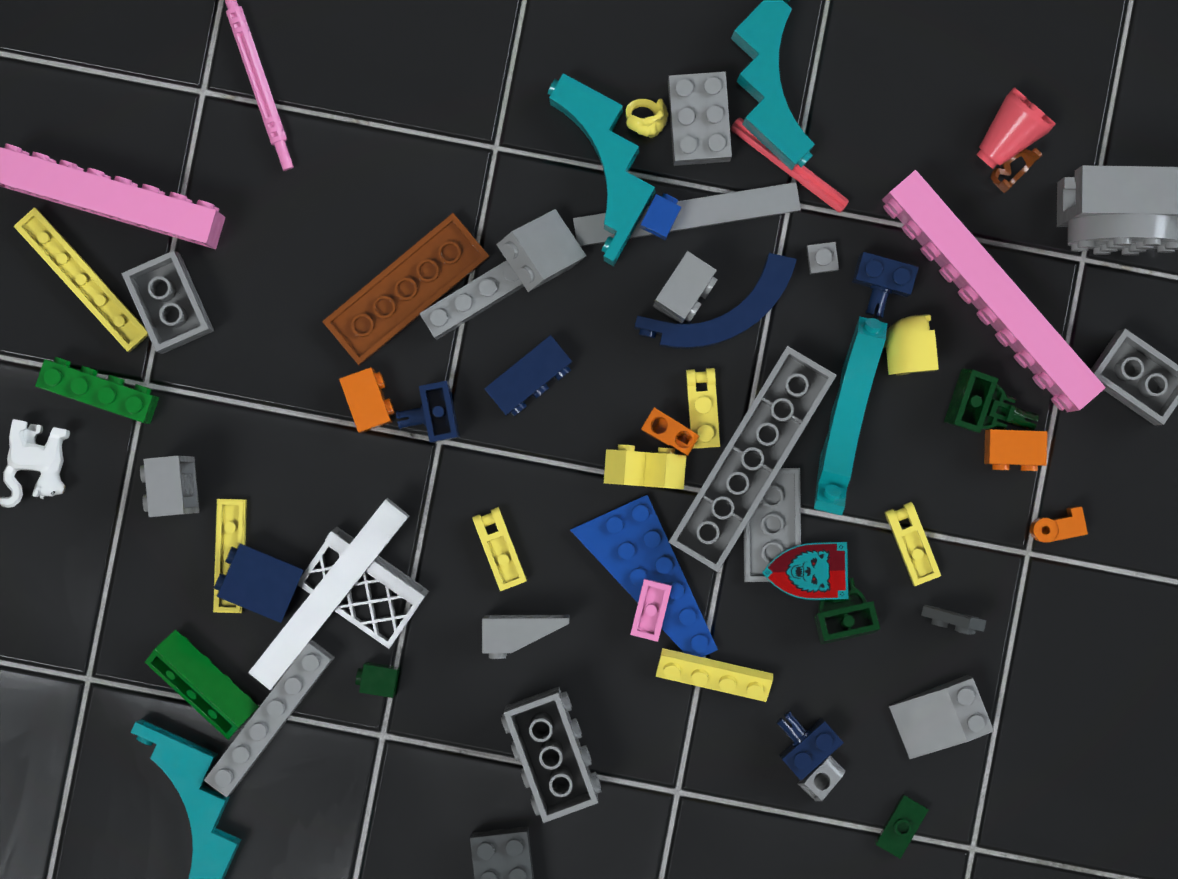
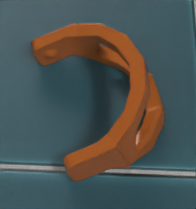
M1034 148L1032 151L1024 149L1003 163V169H994L990 178L1003 193H1006L1029 170L1035 161L1042 156V153L1037 148ZM1022 156L1026 165L1009 182L1006 179L999 181L998 177L1000 174L1005 176L1011 175L1010 163Z

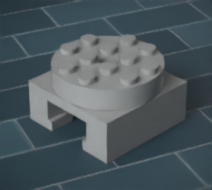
M1082 165L1075 170V177H1064L1057 182V227H1068V246H1071V251L1080 252L1093 249L1094 255H1109L1111 252L1122 250V255H1139V252H1146V250L1157 249L1158 253H1173L1175 250H1178V167Z

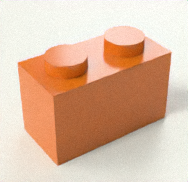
M370 367L339 379L358 433L393 422L391 415H394L395 411L390 398H384L381 389L386 386L380 371L375 373L374 368Z
M985 430L984 464H992V470H1009L1010 465H1021V471H1038V466L1047 465V431Z

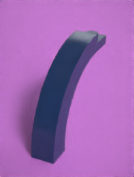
M768 253L762 274L752 292L737 307L718 318L695 324H674L637 316L634 329L640 330L639 335L649 338H655L656 334L661 335L659 346L675 349L703 348L730 340L755 325L771 310L786 289L797 259Z

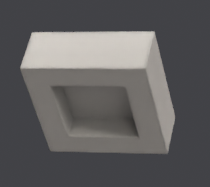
M836 242L806 246L810 274L839 270Z

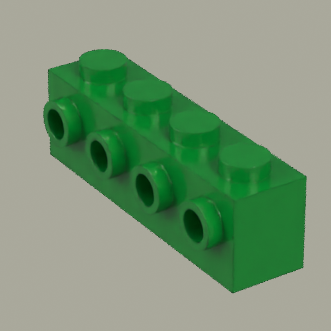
M54 357L53 361L44 359L35 385L36 387L142 423H151L159 397L151 395L152 389L135 384L134 388L125 386L124 379L108 375L107 379L98 377L97 370L81 366V369L77 370L70 367V361L59 357Z
M176 629L152 651L145 661L156 674L228 740L259 708L249 695L241 691L227 675L214 666L207 656L200 653Z

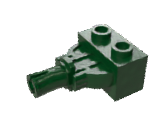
M962 368L944 422L968 431L980 433L981 430L993 427L1002 430L1006 429L1007 425L998 422V419L1033 431L1037 424L1026 421L1025 418L1038 422L1039 415L1004 403L1003 401L1015 403L1016 398L1006 395L1004 390L997 384L998 378L972 369Z
M848 578L849 599L819 601L818 613L814 619L821 645L876 633L880 630L874 601L867 602L864 595L855 588L853 578Z

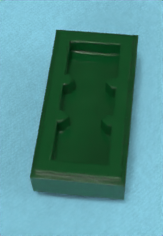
M903 794L876 839L875 844L901 859L929 809Z

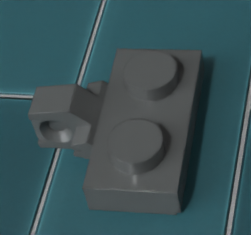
M929 605L923 606L921 616L932 618L931 624L948 628L950 623L955 625V631L967 635L975 634V630L984 632L987 621L979 619V617Z

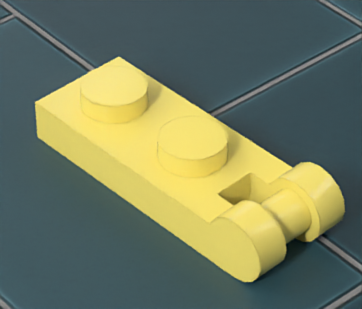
M706 368V371L695 372V369L686 370L690 430L700 436L692 449L720 447L715 368ZM696 383H707V391L696 392Z
M906 503L903 505V508L896 511L893 509L886 511V519L891 527L913 586L940 577L941 573L913 503ZM908 518L911 526L902 529L899 521Z
M499 507L491 509V513L484 516L480 514L473 516V522L499 590L503 591L526 582V576ZM495 523L498 531L488 535L486 527Z

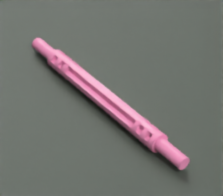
M225 0L228 8L226 14L270 143L275 146L283 171L290 170L294 166L285 143L287 137L242 6H238L237 0Z

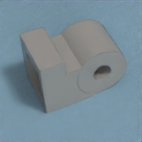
M829 756L797 784L815 801H823L842 778L845 770Z

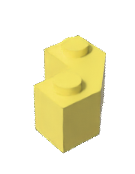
M618 444V450L606 449L604 483L684 489L686 455L675 454V449L658 447V453L635 451V446Z

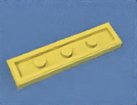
M217 499L214 586L219 574H226L230 564L226 563L225 560L231 547L237 548L239 543L245 545L247 500ZM214 589L213 612L243 613V607L218 598L216 596L218 590Z

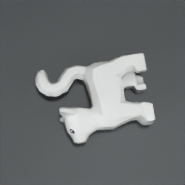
M12 420L9 433L10 448L7 456V466L3 472V481L12 493L9 497H0L1 506L10 508L16 506L21 501L23 496L22 486L14 477L19 470L41 472L32 493L34 497L40 496V499H44L45 496L53 497L64 493L65 484L60 478V471L64 462L62 443L63 440L69 438V430L53 427L47 443L43 446L36 444L35 441L37 435L43 431L42 425L30 424L27 428L26 421Z

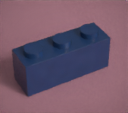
M550 335L484 389L506 416L512 413L515 417L527 407L525 403L527 399L532 395L537 399L549 389L547 386L548 382L555 377L559 381L571 371L569 365L572 364V360Z

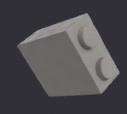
M556 209L511 231L496 244L528 292L570 270L586 257V254Z

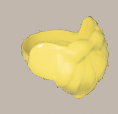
M636 99L630 102L626 108V124L628 128L645 137H656L666 126L669 114L663 99H658L657 103L648 99ZM646 107L652 110L654 116L639 118L632 115V112L636 108Z

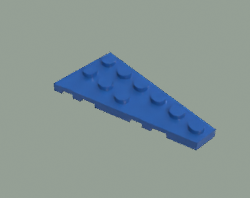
M648 495L570 529L637 603L644 578L672 585L661 629L684 653L704 657L718 650Z

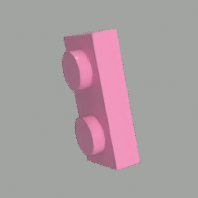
M644 578L630 635L658 642L672 585Z

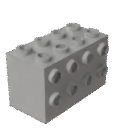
M560 687L507 705L501 717L506 734L511 733L513 738L511 748L516 761L521 760L523 766L521 768V776L526 788L530 787L533 793L531 795L532 799H530L536 816H541L543 823L597 804L598 793L602 792L597 773H591L588 767L592 765L586 745H580L579 738L582 737V732L577 718L571 720L568 711L572 710V704L567 691L561 693Z

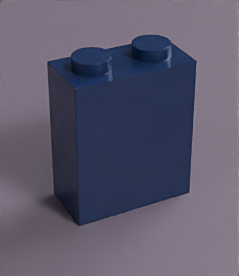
M241 543L238 544L237 548L231 547L225 560L226 563L230 564L226 574H219L214 589L218 590L216 596L281 623L304 570Z

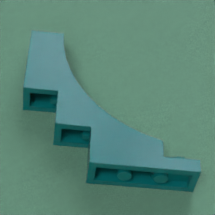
M763 0L734 30L731 37L753 59L740 73L736 82L759 102L746 116L742 125L792 171L797 165L802 168L812 158L813 155L810 151L815 145L793 117L783 94L780 81L779 49L783 30L792 8L787 4L790 0Z
M563 73L559 80L555 79L552 82L547 94L550 95V105L563 112L584 132L601 162L607 185V210L604 229L615 235L614 238L611 236L607 238L601 251L605 253L603 256L604 261L614 266L654 196L655 187L628 173L639 153V146L612 132L623 113V105Z
M859 316L842 367L840 387L831 411L829 431L820 455L814 509L841 516L845 508L847 487L851 479L867 401L886 341L887 323L875 318Z
M140 719L136 721L131 733L137 735L136 739L141 743L150 746L153 743L157 744L150 759L172 781L180 794L188 814L193 847L188 879H224L242 839L216 828L230 796L226 798L220 792L205 786L204 779L210 773L218 754L145 720Z

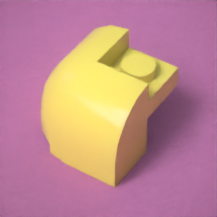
M914 315L902 318L888 328L883 348H886L889 375H907L939 369L935 330H930L929 326L931 315Z

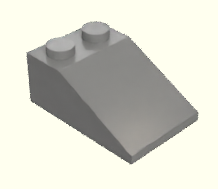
M485 615L482 618V653H489L490 659L506 658L507 653H513L568 625L570 615Z
M969 675L889 705L909 759L966 743L994 732L975 681Z

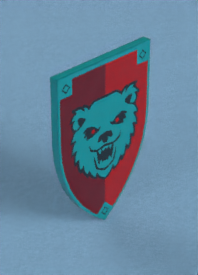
M847 542L808 543L795 546L778 555L762 572L775 587L796 598L805 600L849 599Z

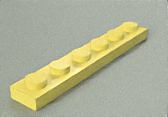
M34 207L14 225L15 229L127 352H131L149 336L144 325L37 208Z

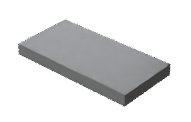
M800 468L780 469L744 529V582H770L762 573L765 568L781 553L801 545Z

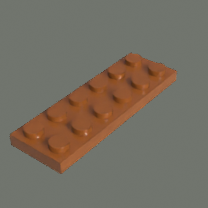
M452 213L322 322L360 366L419 317V313L436 303L490 258V256L455 214Z

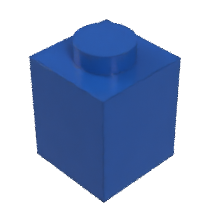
M663 193L662 197L656 194L640 228L666 240L681 210V206L677 205L678 200Z

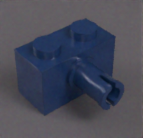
M866 252L861 253L852 283L872 289L865 314L872 316L875 312L874 317L883 318L889 294L903 297L910 296L919 267Z
M448 381L419 386L422 401L421 407L396 411L397 419L409 417L407 420L397 421L399 429L424 424L427 427L430 443L460 438Z
M789 711L784 716L791 725L789 726L782 717L776 724L784 730L793 742L779 756L800 780H803L844 742L822 718L805 730L792 715L791 711Z

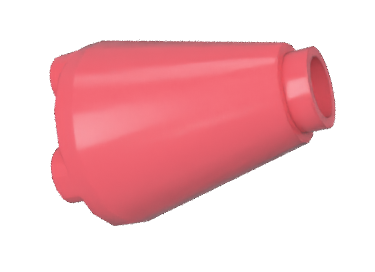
M1014 87L1006 95L979 146L981 150L976 155L994 169L997 164L1002 165L1048 134L1056 123Z

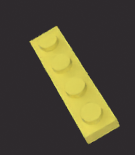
M662 648L656 671V677L764 702L767 701L773 682V673Z

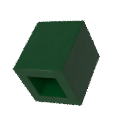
M370 662L364 663L363 668H358L355 685H360L359 693L393 698L396 694L400 667Z

